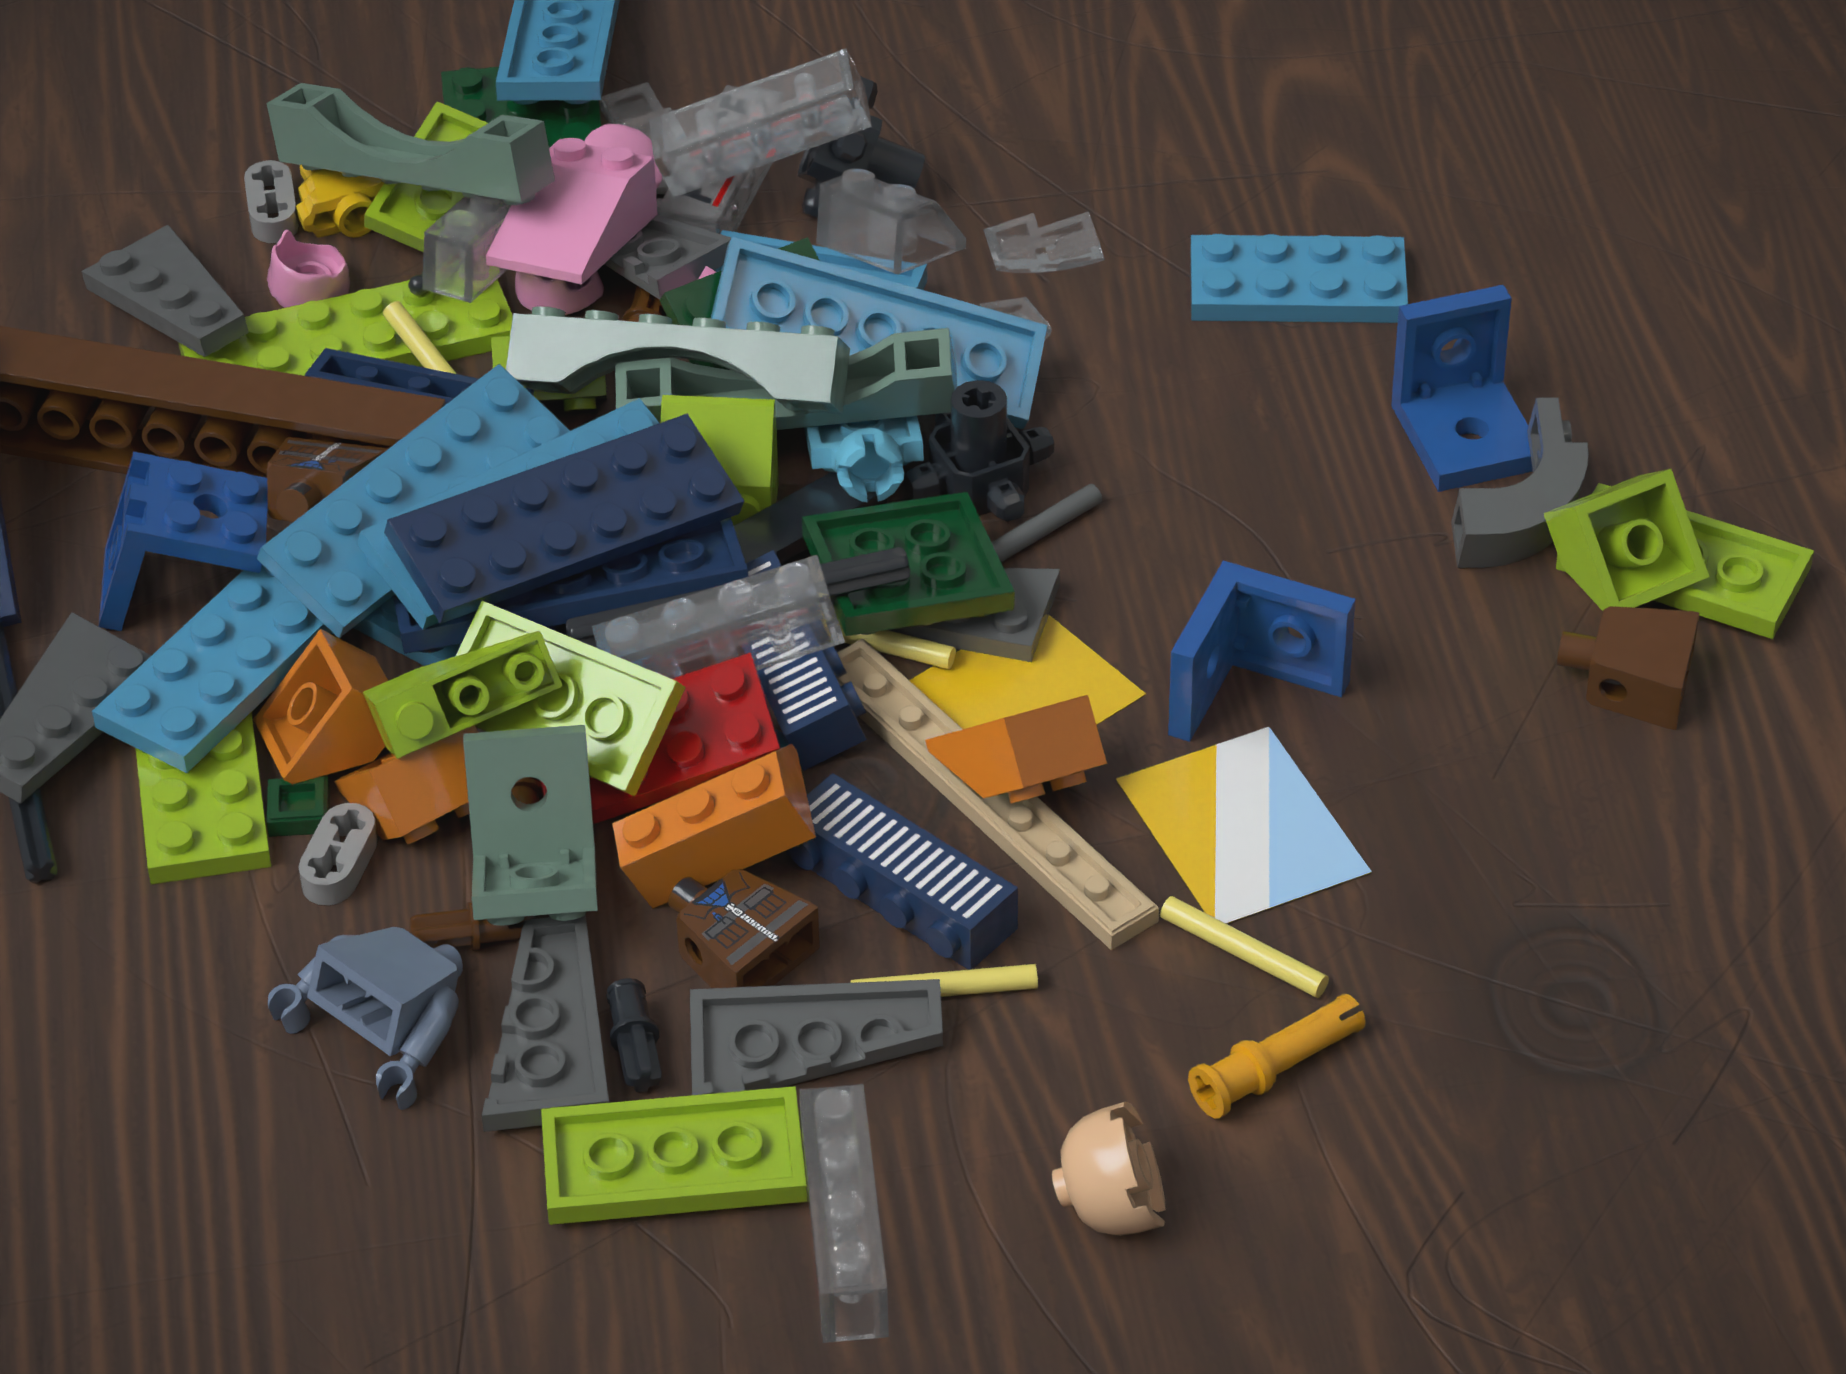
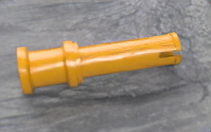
M1342 994L1312 1014L1270 1035L1259 1043L1253 1040H1243L1234 1044L1229 1056L1211 1066L1205 1063L1198 1064L1189 1071L1188 1082L1195 1101L1208 1116L1214 1119L1227 1115L1231 1110V1104L1250 1093L1262 1095L1268 1092L1273 1087L1277 1074L1288 1070L1295 1064L1350 1034L1361 1031L1365 1027L1366 1022L1363 1010L1341 1021L1339 1018L1341 1014L1359 1005L1351 995Z

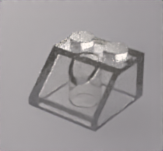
M862 169L846 170L842 176L820 184L816 244L897 275L966 248V237L938 202L916 194V190L913 187L902 184H888L875 179V175L872 172Z

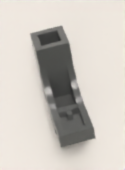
M1536 398L1527 430L1533 473L1527 479L1515 485L1502 488L1459 489L1451 520L1457 568H1484L1512 564L1539 553L1553 543L1543 513L1578 500L1588 466L1589 455L1588 442H1572L1571 424L1569 420H1562L1559 398Z

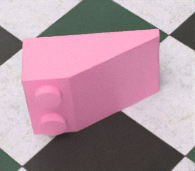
M578 138L559 139L549 148L555 181L537 192L533 200L524 204L511 205L486 254V265L583 284L658 215L654 157L635 154L631 149L625 147L604 148L588 145L585 141Z

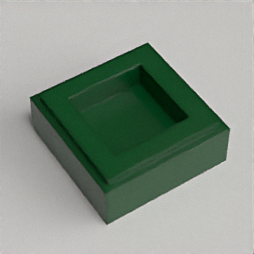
M321 776L296 784H291L283 780V778L268 779L267 828L269 837L315 833L322 817L329 810L330 788L328 776Z

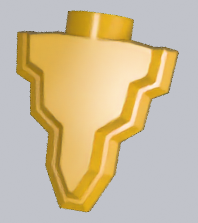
M300 165V173L304 182L298 187L301 202L296 205V212L305 231L313 232L317 238L342 232L345 236L355 238L371 231V229L364 227V214L384 184L380 178L368 176L345 177L338 171L327 169L305 170Z

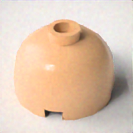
M1128 1102L1105 1107L1082 1117L1069 1130L1062 1145V1167L1052 1171L1055 1192L1063 1207L1073 1205L1083 1223L1097 1232L1118 1236L1141 1233L1164 1226L1165 1221L1153 1210L1156 1212L1166 1210L1162 1180L1150 1142L1142 1144L1139 1139L1135 1138L1131 1127L1142 1125L1143 1123L1137 1111Z

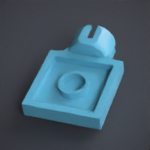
M917 416L804 427L812 469L822 468L829 472H837L841 487L848 495L862 502H867V492L875 491L878 501L885 500L895 493L904 480L903 466L912 461H924L923 439Z

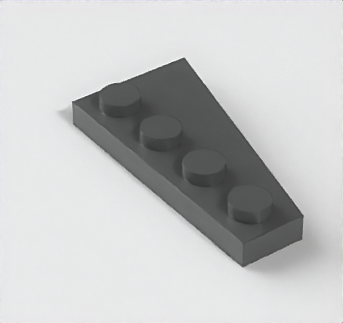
M169 225L162 227L122 250L111 251L103 255L99 262L81 271L87 290L204 357L249 333L242 311Z
M940 979L690 989L692 1095L781 1088L943 1046Z

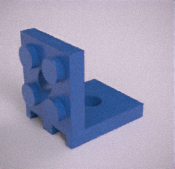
M1504 284L1399 306L1391 407L1438 492L1533 472L1527 434L1529 425L1504 384L1512 298ZM1458 339L1454 343L1453 348L1442 350L1448 342ZM1476 434L1481 436L1482 438L1466 439L1461 437L1460 435Z
M133 451L105 546L98 627L116 631L122 630L145 551L260 573L262 564L257 560L260 548L266 544L267 478ZM199 510L212 512L219 518L205 517L200 514Z
M1222 561L1171 651L1168 735L1191 741L1232 665L1342 698L1350 683L1356 599ZM1287 627L1297 630L1304 638L1292 636Z

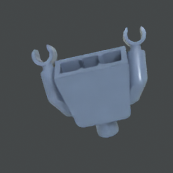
M390 927L360 935H339L327 943L318 945L316 956L297 974L301 980L296 985L282 984L271 990L268 995V1008L275 1021L281 1018L286 1032L290 1034L297 1033L303 1030L310 1021V1011L305 1002L307 999H310L389 1056L395 1055L398 1052L403 1054L400 1061L387 1062L378 1069L376 1085L379 1097L383 1099L391 1086L403 1084L397 1092L396 1101L398 1109L404 1110L409 1108L417 1098V1088L413 1074L419 1065L423 1067L428 1065L446 1037L457 1011L459 999L455 989L458 977L463 971L462 958L459 952L449 944L431 948L405 929L399 927Z

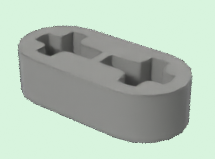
M266 160L255 163L247 169L244 176L251 231L259 241L278 243L285 230L291 231L293 236L298 231L299 224L292 174L289 167L282 162ZM275 186V189L264 190V187ZM268 214H279L278 217L268 218Z
M344 803L329 809L322 817L300 859L298 867L303 894L310 902L330 906L343 902L355 891L378 842L373 812L366 806L358 803ZM340 836H347L344 843L340 842ZM333 865H336L337 872H330Z

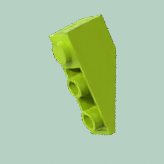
M536 631L419 667L364 691L363 695L384 745L398 759L556 690L563 685L540 631Z

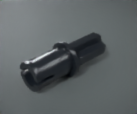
M633 978L620 979L608 987V994H606L614 1025L609 1033L612 1047L619 1052L625 1083L628 1086H634L636 1092L644 1093L647 1092L649 1087L659 1085L662 1079L655 1045L660 1037L659 1028L655 1021L650 1019L645 996V985Z

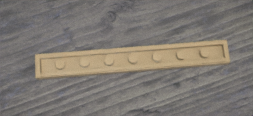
M862 638L837 652L847 671V674L837 679L841 686L850 681L852 682L867 712L859 717L1110 950L1115 949L1159 922V907L1038 797L1011 804L1008 793L983 799L928 752L925 740L959 731L962 728Z

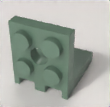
M585 725L464 734L463 744L473 847V919H487L493 925H511L524 920V916L549 914L551 919L567 921L583 917L586 911H598L596 853ZM534 777L544 783L547 792L539 802L525 804L514 797L512 793L513 785L522 778Z

